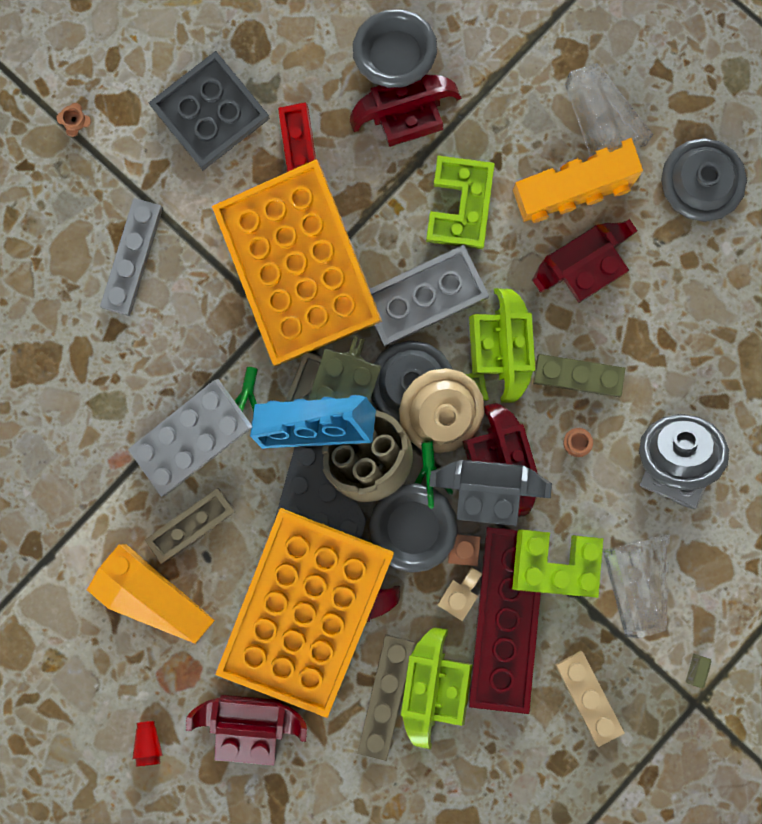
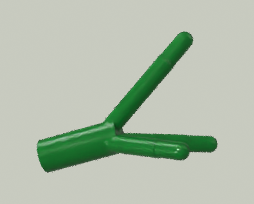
M246 367L242 391L235 399V403L242 412L248 398L253 412L255 404H257L253 391L258 369L254 367Z
M433 441L421 442L423 467L415 483L421 484L426 475L428 507L432 509L434 508L433 487L429 486L431 471L437 468L434 462ZM444 488L449 495L453 494L452 489Z

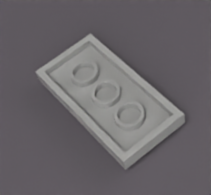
M465 245L370 288L382 320L381 323L374 325L384 347L489 298V294Z
M216 379L128 450L162 497L188 479L253 428V426L220 380Z

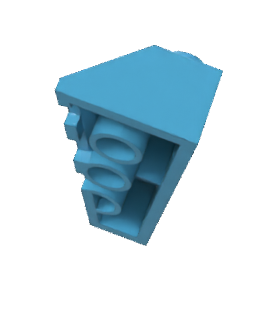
M352 395L349 398L341 399L323 397L321 400L310 401L305 399H295L293 402L268 401L264 404H255L252 420L253 428H251L250 437L262 449L372 443L376 410L367 397Z

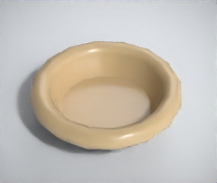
M447 368L428 371L414 379L404 392L399 407L400 425L408 435L410 442L421 450V442L433 441L434 453L455 451L463 446L462 441L473 438L480 429L484 416L483 395L476 382L463 372Z

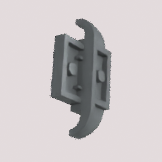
M459 460L431 471L429 484L431 487L459 489L456 520L517 526L520 496L551 498L552 489L551 482L523 465Z

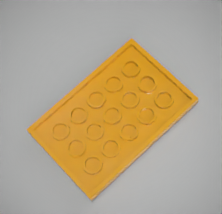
M317 159L212 206L273 366H279L382 322Z
M280 508L215 675L328 718L394 552Z

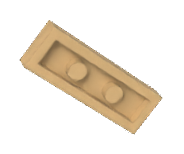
M579 651L556 663L555 666L596 746L600 747L625 734L584 653Z

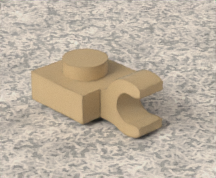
M471 566L461 584L455 580L451 581L437 605L463 621L478 598V595L471 590L480 579L482 573Z

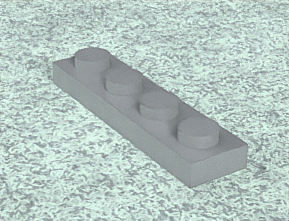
M133 198L100 307L102 309L126 316L131 315L163 207L161 205Z

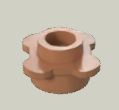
M72 103L57 115L58 123L64 125L67 135L71 137L76 136L79 130L83 127L87 128L91 124L90 117L84 115L82 107L78 103Z

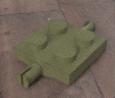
M353 336L349 352H336L325 348L308 401L321 400L323 397L341 399L349 398L352 395L367 397L370 402L381 366L367 362L360 356L365 339L360 338L356 349L359 337Z

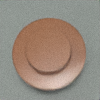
M574 428L566 433L563 445L566 452L571 456L583 457L592 450L593 438L587 430Z

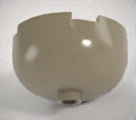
M376 411L372 443L323 445L321 451L324 454L323 472L326 478L342 495L360 502L382 500L395 493L407 480L413 464V449L408 435L395 418L380 411Z

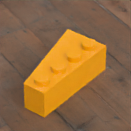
M632 138L621 141L622 147L610 152L606 147L595 151L596 154L590 156L585 162L578 158L569 161L561 166L560 171L557 173L555 169L551 168L517 181L514 185L513 193L523 222L532 220L533 223L547 219L550 213L559 211L560 214H565L575 210L576 205L585 202L587 205H593L601 202L604 196L614 194L617 197L630 192L632 186L643 172Z

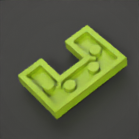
M437 156L434 187L462 190L459 215L430 211L426 242L452 246L465 245V247L475 249L484 248L495 163Z
M518 529L513 590L599 598L604 538L572 535L569 565L547 563L550 532Z

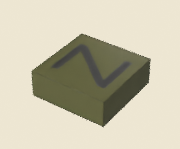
M693 653L686 683L702 689L703 687L705 688L712 662L711 659Z

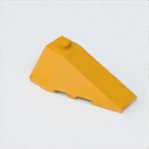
M119 544L99 567L87 588V591L108 609L195 644L215 621L127 544Z

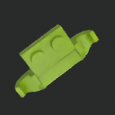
M493 288L494 294L498 296L500 309L495 311V315L473 314L469 316L472 374H499V380L505 381L504 393L500 397L501 403H514L526 391L532 373L536 371L532 313H528L524 301L512 289Z
M435 627L430 629L417 643L414 651L409 656L401 716H403L407 735L416 747L431 749V729L435 725V721L459 726L465 724L473 664L444 659L445 653H442L445 638L448 635L447 629Z

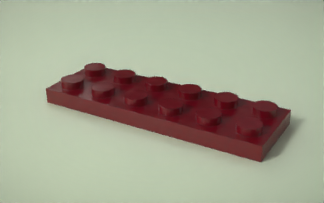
M486 527L469 708L529 714L541 592L512 589L518 530Z

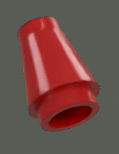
M155 721L136 723L137 729L132 758L136 761V767L160 764V756H163Z

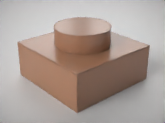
M457 534L454 548L448 555V563L478 566L481 537Z

